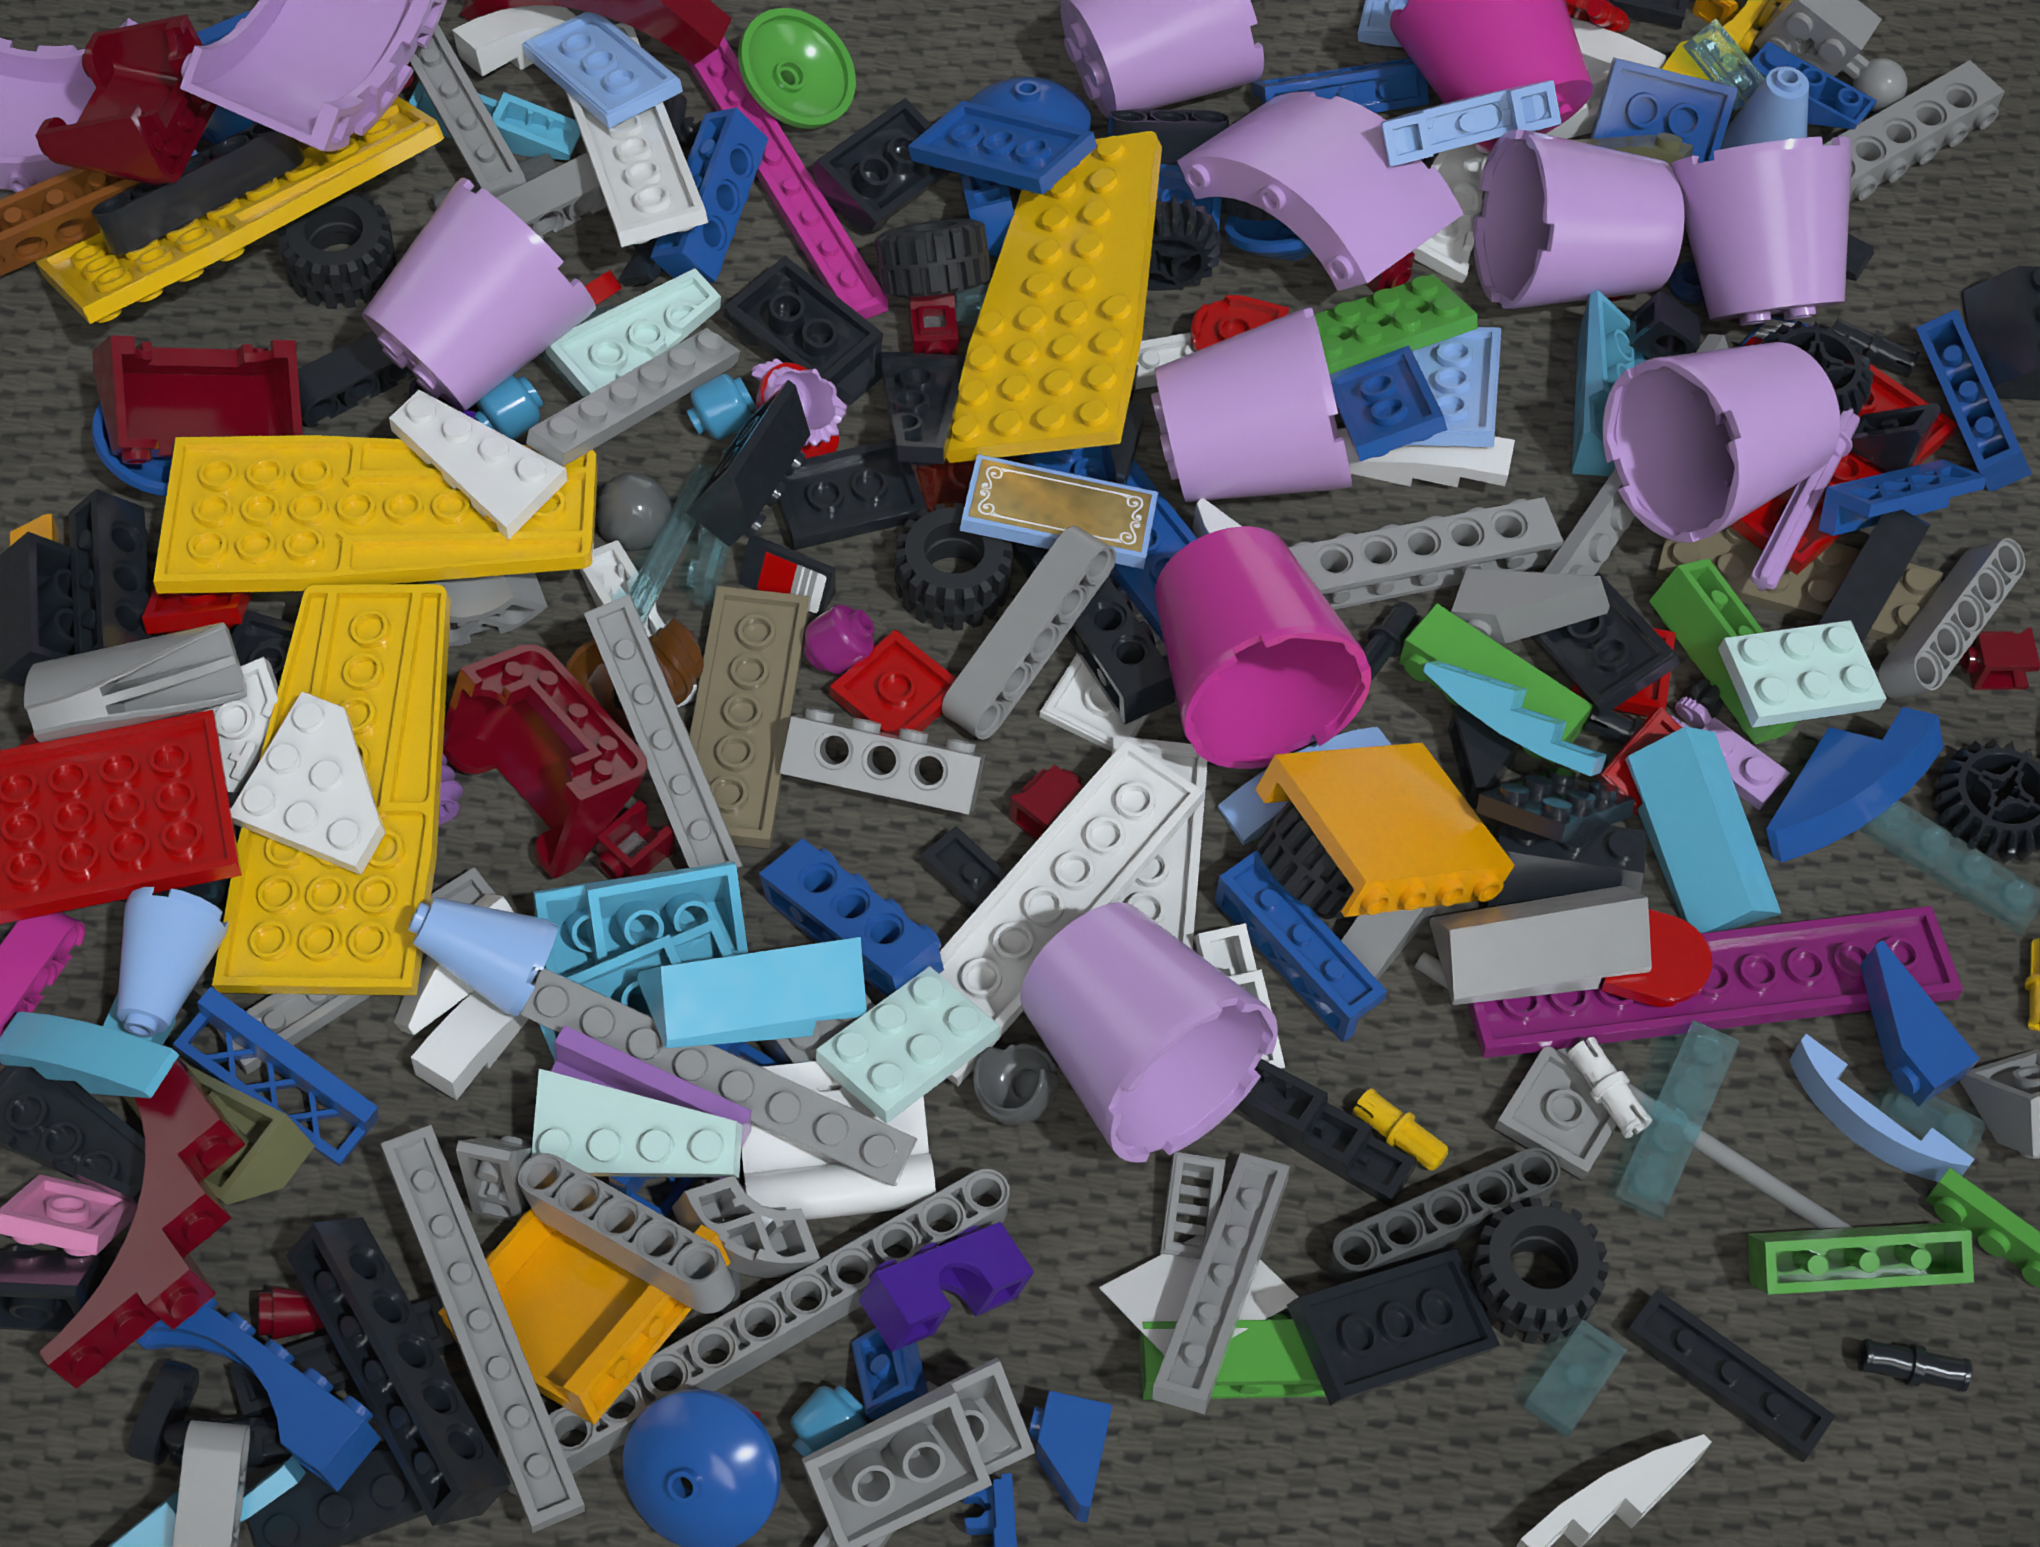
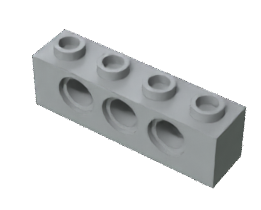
M806 708L805 715L797 714L791 716L780 774L968 815L974 811L986 755L974 752L976 744L947 738L946 746L927 742L928 733L900 728L899 736L880 732L881 723L860 718H853L852 725L833 722L834 713L814 708ZM833 735L843 738L848 744V756L843 762L833 761L826 753V742ZM878 746H886L894 752L896 764L891 772H882L874 766L872 755ZM925 756L935 757L942 763L943 776L939 782H928L920 775L919 764Z

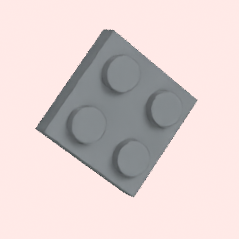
M1543 1047L1498 1119L1495 1129L1527 1148H1542L1552 1153L1558 1160L1561 1168L1584 1181L1617 1127V1124L1603 1104H1597L1590 1095L1592 1088L1573 1061L1552 1047Z

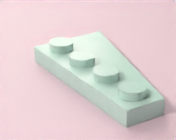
M694 268L574 327L548 347L546 354L581 395L586 397L679 344L720 309L721 296Z
M539 1069L531 1157L550 1153L592 1176L730 1177L734 1175L736 1178H739L743 1125L731 1119Z

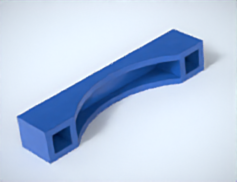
M211 1298L193 1316L187 1318L174 1330L160 1319L142 1337L134 1341L145 1350L170 1347L202 1350L228 1358L248 1369L260 1380L268 1392L277 1417L281 1444L299 1464L337 1492L381 1440L368 1423L373 1414L365 1406L349 1395L342 1402L330 1394L334 1386L320 1373L311 1367H308L304 1373H301L291 1365L295 1358L277 1342L269 1339L265 1345L261 1344L252 1337L256 1330L241 1316L231 1311L225 1318L214 1310L218 1305L214 1298Z

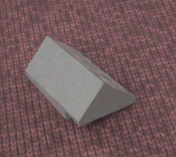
M1626 885L1431 917L1430 919L1431 930L1452 1005L1598 989L1603 977L1650 972L1652 967L1648 897Z
M998 1357L802 1458L808 1483L837 1547H862L991 1486L990 1474L1034 1454L1035 1450L1002 1364Z

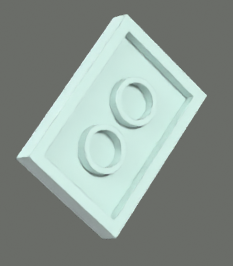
M1851 620L1727 637L1723 639L1718 647L1752 728L1880 709L1887 699Z
M929 966L817 1048L816 1062L887 1124L1000 1038V1025Z

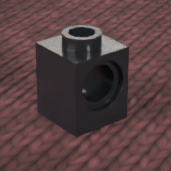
M1659 291L1630 315V346L1650 359L1695 353L1700 347V317L1662 291Z

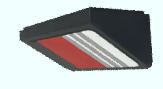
M753 535L748 540L739 576V584L753 590L810 596L809 613L820 616L825 612L836 593V569Z

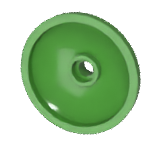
M776 8L757 16L744 30L738 47L740 73L752 97L770 115L794 127L815 129L832 124L847 111L853 100L856 88L854 65L844 43L824 22L804 11L791 8Z

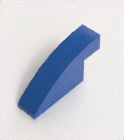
M1902 707L1883 740L1829 727L1766 828L1772 857L1780 862H1785L1828 846L1860 829L1897 802L1926 773L1943 749L1939 715Z

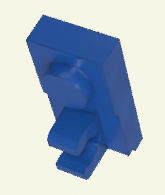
M1012 1473L1001 1474L1000 1479H993V1485L962 1499L963 1504L977 1503L984 1509H988L980 1517L965 1518L964 1531L968 1535L992 1534L991 1547H1017Z

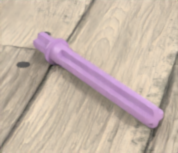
M1854 409L1843 410L1840 415L1839 439L1828 463L1819 471L1797 484L1750 576L1751 582L1757 585L1758 590L1766 591V589H1775L1841 458L1850 453L1852 449L1851 438L1860 423L1859 416L1853 414Z

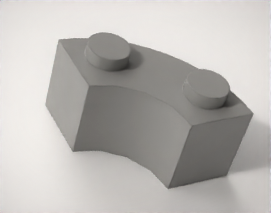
M535 573L419 582V584L442 585L451 599L449 647L471 643V634L494 627L498 628L499 634L512 631L530 621L548 607Z
M734 1175L687 1190L672 1206L673 1212L682 1227L694 1233L702 1224L718 1233L731 1262L727 1268L736 1272L762 1278L789 1277L814 1264L820 1258L801 1208L780 1211L762 1206L743 1191Z

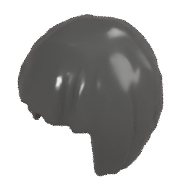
M635 472L622 473L617 477H613L603 486L600 496L597 498L598 510L596 520L600 535L608 543L618 540L624 550L635 551L653 546L666 535L669 524L672 521V507L668 493L652 478Z
M1012 1044L1004 1050L987 1047L978 1056V1060L974 1064V1093L982 1109L994 1120L1009 1126L1021 1125L1027 1122L1031 1123L1037 1120L1050 1107L1057 1094L1059 1083L1057 1068L1049 1055L1041 1051L1037 1046H1030L1028 1044L1016 1046Z

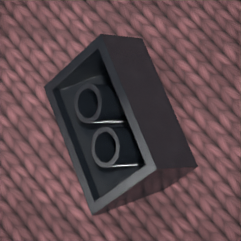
M2019 265L1963 290L1962 300L1966 327L1997 397L2001 399L2040 401V267Z
M788 379L745 422L685 512L729 547L742 535L750 539L758 531L766 519V516L761 513L765 505L771 507L786 488V485L781 482L784 475L791 476L806 457V454L801 449L811 434L796 385Z
M31 532L25 533L0 555V679L24 687L29 670L33 664L75 655L70 547Z
M1499 820L1496 823L1493 837L1515 866L1504 881L1502 891L1492 900L1486 901V908L1624 885L1639 893L1641 892L1645 871L1647 831L1609 825L1560 843Z
M24 1245L11 1246L8 1248V1251L0 1250V1329L61 1332L83 1308L107 1274L98 1255L74 1256L66 1253L64 1250H62V1253H42L36 1248Z

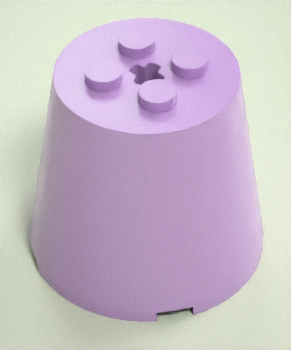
M1062 0L1061 21L1065 34L1064 45L1067 54L1077 68L1087 96L1090 100L1095 101L1101 113L1108 119L1109 113L1114 110H1152L1246 85L1260 79L1262 76L1264 52L1263 46L1259 42L1254 44L1250 26L1258 22L1251 0Z
M1528 130L1508 131L1493 146L1485 162L1478 185L1479 190L1485 191L1482 216L1474 215L1473 220L1476 269L1484 293L1491 302H1498L1505 309H1517L1588 300L1589 294L1595 290H1599L1606 298L1649 293L1660 289L1667 282L1677 263L1684 232L1682 189L1679 179L1670 164L1655 158Z
M1844 136L1832 138V145L1823 146L1822 137L1771 141L1714 151V160L1699 163V156H1690L1671 163L1682 189L1684 223L1710 320L1739 319L1740 326L1767 323L1768 320H1771V315L1784 314V320H1796L1815 315L1818 308L1834 306L1845 302L1852 159L1851 138Z
M460 178L455 183L362 313L363 319L378 336L377 340L384 347L382 351L398 367L403 369L407 366L418 378L416 382L430 396L436 399L441 396L462 412L468 410L584 321L596 309L595 303L584 285L576 278L569 283L557 269L564 261L513 211L484 188H481L476 194L473 193L471 190L474 185L466 178Z
M1312 307L1303 308L1155 368L1159 392L1151 394L1161 431L1162 448L1171 480L1179 479L1185 502H1196L1200 499L1208 501L1337 490L1352 487L1344 439L1339 437L1334 416L1338 414Z
M1783 342L1659 357L1643 361L1635 367L1627 369L1616 380L1607 398L1603 417L1605 456L1607 463L1612 461L1615 463L1618 475L1624 486L1617 489L1632 513L1650 530L1669 540L1686 543L1695 542L1717 534L1819 471L1832 457L1840 434L1839 405L1827 374L1807 352L1797 346Z
M1117 902L1102 905L1086 912L1065 926L1037 955L1024 978L1021 988V1005L1032 1025L1108 1145L1120 1158L1130 1162H1146L1151 1152L1162 1148L1168 1155H1171L1192 1144L1212 1130L1251 1091L1261 1077L1255 1071L1263 1053L1265 1055L1273 1053L1278 1034L1275 1015L1263 1002L1129 903Z

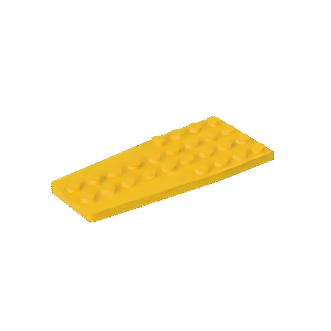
M397 96L388 110L364 135L351 134L349 136V144L346 147L335 151H322L297 140L305 157L301 165L137 250L123 255H113L102 233H99L35 262L42 276L90 324L94 322L104 323L119 316L122 308L136 301L147 302L158 297L163 292L162 288L178 280L186 282L197 278L204 272V267L218 260L224 262L239 257L245 251L244 246L439 143L444 139L437 120Z
M1145 131L1095 139L1097 147L1043 195L1021 190L1014 211L1015 215L1012 217L968 346L958 387L959 394L955 419L952 425V436L946 455L949 463L976 460L977 454L998 458L1121 443L1144 326L1162 146L1155 132Z
M322 435L176 437L153 580L157 594L305 591L311 585L398 584L585 569L593 562L598 472L596 453L594 450H591L565 465L567 482L508 540L498 531L497 524L488 515L483 517L471 505L470 498L459 488L454 490L443 479L442 472L432 463L427 464L401 439ZM523 445V446H525V447H527V448H529V449L535 451L536 453L540 454L539 452H537L535 449H533V448L530 447L529 445Z
M311 585L305 589L277 692L278 701L276 704L274 703L260 760L301 692L344 707L350 717L354 738L363 759L371 784L374 802L386 833L360 875L242 827L237 843L242 876L232 877L230 881L223 923L228 921L229 927L218 949L212 986L219 993L417 996L423 951L413 945L415 933L407 929L419 903L422 902L428 906L430 904L437 859L451 599L442 585Z

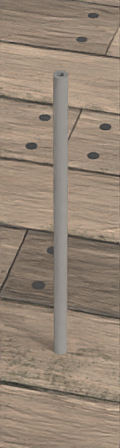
M1424 952L1414 968L1448 989L1441 962L1429 953ZM1573 1047L1556 1050L1567 1056ZM1627 1083V1086L1647 1114L1651 1116L1654 1123L1820 1230L1854 1228L1643 1091Z

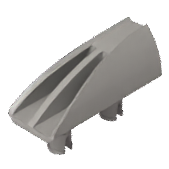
M222 622L35 663L29 670L26 679L24 708L28 712L34 730V737L41 743L176 717L247 697V686L229 629Z

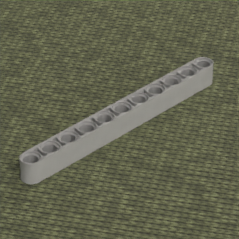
M992 1169L975 1171L654 1354L609 1407L611 1408L618 1403L632 1405L634 1410L628 1417L614 1419L607 1415V1410L597 1423L593 1425L565 1407L551 1413L549 1418L558 1440H560L562 1435L571 1430H580L587 1435L585 1440L577 1446L566 1447L560 1444L572 1474L625 1444L627 1435L639 1415L661 1397L686 1389L716 1391L861 1307L862 1305L858 1300L870 1282L869 1275L883 1262L895 1259L899 1263L909 1259L922 1247L933 1242H937L939 1246L951 1242L961 1232L972 1226H979L980 1229H983L998 1222L1003 1223L1007 1216L1010 1187L1007 1179L1001 1173ZM983 1194L994 1197L998 1202L993 1206L983 1207L975 1203L973 1199ZM936 1220H946L954 1228L947 1232H937L929 1224ZM893 1245H901L906 1247L910 1253L902 1258H892L884 1250ZM847 1271H857L865 1279L857 1284H847L842 1282L839 1276ZM802 1297H812L820 1303L815 1309L810 1311H802L793 1305L796 1300ZM757 1323H767L774 1328V1331L765 1337H755L747 1332L752 1325ZM712 1349H720L728 1355L723 1362L718 1364H708L701 1359L704 1353ZM665 1376H674L681 1381V1384L675 1390L669 1392L660 1391L654 1386L656 1381ZM499 1450L498 1461L511 1483L507 1489L510 1491V1493L517 1495V1492L507 1470L506 1464Z

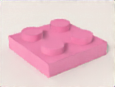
M39 1174L0 1208V1234L12 1236L14 1241L21 1244L35 1245L43 1243L61 1247L66 1253L74 1256L97 1255L133 1220L137 1205L90 1185Z

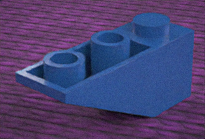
M1769 41L1748 63L1736 97L1746 103L1771 70L1777 67H1792L1802 72L1809 82L1808 124L1856 129L1877 102L1876 99Z

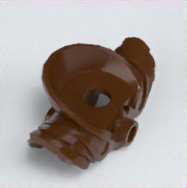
M671 618L663 628L660 627L649 636V640L675 703L678 706L691 694L693 685L696 684V679L702 675L704 661L700 647L695 642L691 632L680 620ZM591 639L576 649L565 668L637 745L638 743L624 710H620L614 703L618 698L617 692L596 641Z

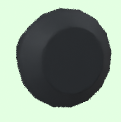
M1707 679L1697 680L1693 685L1684 689L1680 699L1687 696V698L1691 697L1692 700H1696V703H1700L1707 708L1713 719L1722 708L1720 689L1716 684L1711 686V681Z

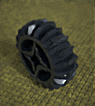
M1174 196L1169 201H1159L1157 198L1147 291L1183 290L1188 285L1199 286L1201 278L1212 276V268L1219 265L1222 242L1214 216L1207 214L1204 206L1194 207L1191 199L1178 203Z
M1798 320L1792 327L1782 324L1776 332H1769L1763 339L1761 344L1773 342L1789 343L1811 355L1825 371L1834 388L1840 415L1843 410L1848 411L1851 408L1854 409L1853 414L1858 415L1863 405L1867 403L1871 394L1870 389L1874 372L1870 370L1871 359L1862 356V345L1850 344L1849 334L1844 336L1835 334L1834 326L1828 330L1821 329L1816 321L1811 326L1806 327Z
M1994 738L1986 742L1984 747L1975 740L1971 745H1968L1966 750L1960 748L1953 753L1950 760L1943 764L1938 773L1939 777L1933 786L1934 791L1932 794L1936 796L1933 802V811L1942 813L1939 818V827H1954L1950 834V842L1959 840L1962 837L1968 841L1966 844V854L1975 850L1977 846L1983 849L1985 861L1992 858L1995 852H1998L1999 857L2005 864L2012 860L2014 855L2023 861L2030 857L2032 852L2037 854L2040 852V762H2035L2031 759V748L2020 753L2015 751L2013 741L2006 744L2004 748H2001ZM2004 792L2005 796L1997 808L1994 807V803L2000 793Z

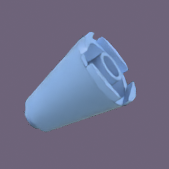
M1777 67L1771 70L1726 129L1722 148L1807 138L1809 82L1806 76L1792 67Z
M143 887L132 891L129 895L124 910L117 1001V1018L124 1023V1028L129 1033L140 1037H153L155 1033L165 1032L224 940L229 927L228 921L222 924L220 919L223 912L201 897L176 889H171L168 897L153 896L155 887Z
M434 897L429 906L422 902L419 903L407 930L415 933L413 945L503 1012L517 1017L535 988L532 984L539 970H543L556 939L558 927L557 924L550 922L548 919Z

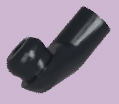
M677 94L666 100L665 109L678 142L683 146H693L702 122L699 120L695 125L693 123L694 117L685 118L687 99L682 94Z

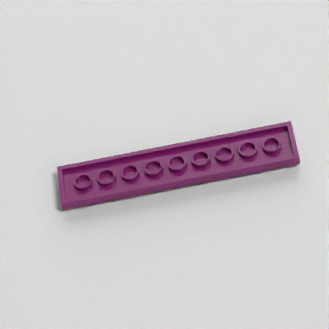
M1932 906L1702 933L1712 953L1711 974L1700 994L1686 1001L1676 1003L1673 1007L1651 1006L1603 992L1601 988L1604 977L1601 978L1598 989L1468 1003L1467 1005L1482 1058L1539 1052L1542 1051L1543 1047H1552L1554 1049L1571 1048L1583 1040L1587 1046L1586 1040L1589 1037H1594L1598 1044L1868 1011L1871 1010L1860 964L1875 944L1882 940L1933 1002L1957 1000L1963 991V987Z

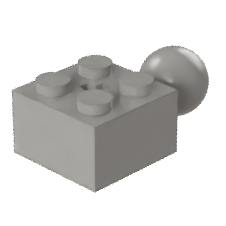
M1785 0L1773 12L1753 42L1759 49H1762L1769 41L1833 77L1843 70L1854 79L1853 87L1877 100L1876 105L1871 110L1872 112H1881L1904 98L1907 91V76L1898 63L1887 58H1877L1868 61L1859 54L1882 20L1859 0Z

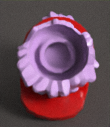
M778 359L754 366L751 369L753 371L751 375L760 381L755 402L756 411L789 379L796 385L811 434L801 449L806 454L805 459L835 452L838 448L840 437L837 424L841 423L842 418L846 415L847 405L836 396L837 390L834 384L826 379H821L816 369L808 370L801 365L783 363Z

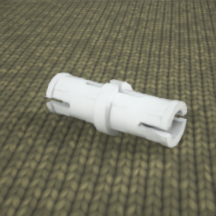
M1589 1037L1586 1040L1587 1046L1584 1040L1575 1045L1568 1052L1567 1056L1573 1061L1592 1088L1590 1095L1597 1104H1603L1622 1131L1623 1136L1630 1138L1634 1134L1632 1130L1635 1134H1638L1647 1128L1653 1119L1647 1114L1627 1086V1083L1630 1081L1623 1071L1618 1072L1598 1045L1597 1040L1594 1037Z

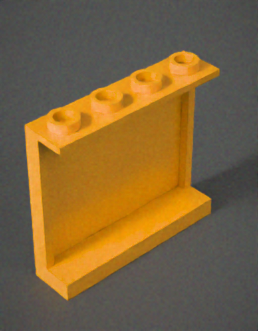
M1423 743L1275 754L1255 789L1264 803L1291 800L1351 884L1354 891L1341 911L1344 917L1367 914L1376 915L1383 912L1400 910L1412 911L1418 908L1442 905L1451 906L1458 903L1475 901L1486 902L1495 898L1502 891L1504 881L1515 866Z
M532 1208L520 1217L511 1232L485 1257L538 1391L593 1425L597 1423L692 1310V1308L540 1221L535 1216ZM701 1224L694 1233L714 1244L720 1250L728 1267L731 1262L718 1233ZM443 1307L438 1313L446 1327L450 1329L453 1339L457 1342Z

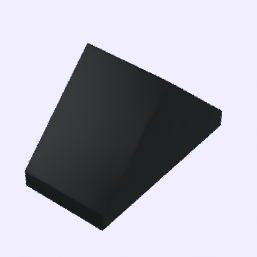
M1938 403L1862 414L1860 416V423L1851 438V451L1888 472L1911 467L1922 453L1940 414L1941 409Z
M1459 705L1454 707L1448 732L1466 801L1472 809H1477L1479 795L1494 789L1513 764L1519 744L1499 734Z

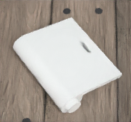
M816 1061L761 1066L883 1122ZM922 1096L887 1123L918 1138L897 1186L889 1185L751 1121V1132L741 1149L745 1185L741 1186L743 1191L762 1206L780 1211L801 1208L805 1220L912 1208L936 1194L933 1163L928 1147L924 1097Z

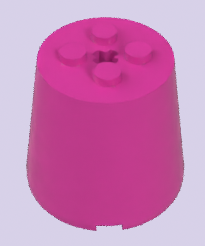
M1408 0L1409 3L1403 10H1394L1391 15L1390 29L1443 104L1507 88L1553 80L1561 123L1563 124L1586 104L1593 93V84L1564 0ZM1560 125L1536 130L1533 132L1547 134L1548 132L1552 131ZM1499 138L1473 145L1479 152L1489 154Z
M1249 526L1221 529L1204 535L1186 545L1169 560L1161 571L1155 587L1157 611L1183 731L1200 757L1216 765L1228 768L1252 769L1268 767L1275 754L1290 753L1315 740L1319 747L1342 731L1359 712L1367 698L1371 685V668L1365 653L1279 536L1268 530Z

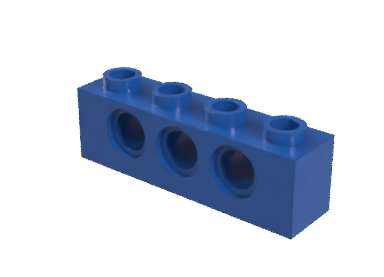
M737 107L704 115L687 160L688 167L705 207L708 223L695 226L688 231L674 232L658 237L650 258L673 278L696 268L708 283H714L722 270L724 258L735 235L737 223L744 204L748 200L751 185L757 169L761 165L762 156L769 140Z
M1958 309L1916 327L1980 474L1987 476L1985 485L1988 491L2000 489L2032 475Z
M802 838L759 873L767 902L817 943L861 937L864 979L888 997L929 966L938 974L944 970L939 951L941 942L935 932L927 925L920 924L918 926L906 917L903 909L893 899L887 898L884 900L873 892L869 883L860 874L853 873L851 875L840 867L836 858L825 848L818 850Z

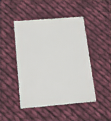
M1196 1236L1184 1243L1203 1246L1204 1237ZM1162 1254L1099 1288L1165 1356L1175 1329H1143V1322L1178 1321L1201 1259ZM1259 1260L1239 1320H1266L1286 1309L1287 1304L1298 1298L1261 1260ZM1235 1328L1232 1338L1249 1328Z

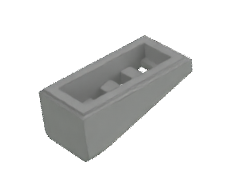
M1174 1152L1169 1173L1160 1255L1166 1254L1201 1259L1219 1212L1225 1160ZM1182 1176L1210 1181L1209 1188L1181 1184ZM1179 1195L1208 1199L1207 1207L1179 1203ZM1177 1213L1205 1218V1226L1177 1222ZM1174 1232L1204 1237L1203 1246L1173 1242Z

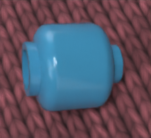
M720 374L692 390L691 401L694 407L687 410V413L699 435L708 431L713 439L720 441L740 431L745 422L752 416L751 411L756 409V405L740 377L734 380L728 374Z
M512 375L476 403L479 410L475 413L476 420L515 440L531 427L538 424L541 416L539 408L544 404L534 387L524 376L517 379Z
M840 1384L834 1390L827 1386L817 1388L790 1420L791 1428L798 1436L792 1446L803 1457H806L866 1426L869 1423L866 1420L865 1407Z

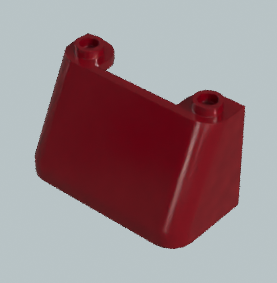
M187 14L93 33L82 55V67L85 74L92 79L96 89L76 123L67 125L59 117L48 118L42 122L35 134L41 152L55 164L155 186L176 183L180 179L217 107V104L180 89L183 80L181 70L184 60L193 52L194 46H203Z
M110 335L92 351L93 373L112 454L122 456V463L145 464L152 461L151 457H173L176 437L303 435L296 341L273 339L270 341L271 350L269 351L267 348H253L252 344H243L238 349L152 347V342H141L135 347L134 336Z
M533 644L519 645L460 668L444 723L443 753L446 759L455 768L468 774H481L497 768L551 828L541 834L536 841L534 854L539 864L553 879L574 871L596 845V836L611 825L640 786L648 766L646 756L563 664L546 648Z

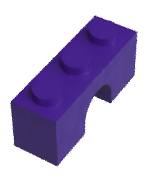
M1001 1222L980 1229L979 1226H972L961 1232L951 1242L941 1246L937 1242H933L922 1247L909 1259L899 1263L895 1259L883 1262L870 1273V1282L858 1301L891 1352H894L934 1335L952 1307L941 1290L951 1291L960 1296L976 1317L1017 1298L1034 1271Z

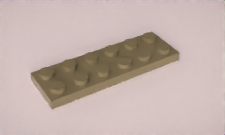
M1728 526L1711 537L1695 542H1677L1665 538L1655 577L1666 580L1678 565L1709 558L1742 602L1819 623L1861 550L1834 542L1798 575L1786 568L1775 589L1760 591L1757 589V585L1751 582L1750 576L1763 550ZM1909 563L1867 637L1897 644L1941 585L1943 572Z
M723 586L716 587L703 659L704 668L699 681L690 739L734 845L771 849L783 775L780 774V768L790 719L793 714L805 630L809 616L810 596Z

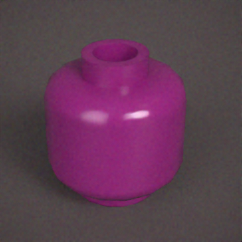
M845 604L834 605L811 621L806 627L805 641L803 643L805 654L818 670L822 672L828 671L833 674H843L872 653L874 649V639L872 636L875 631L874 624L870 617L860 609L854 610Z

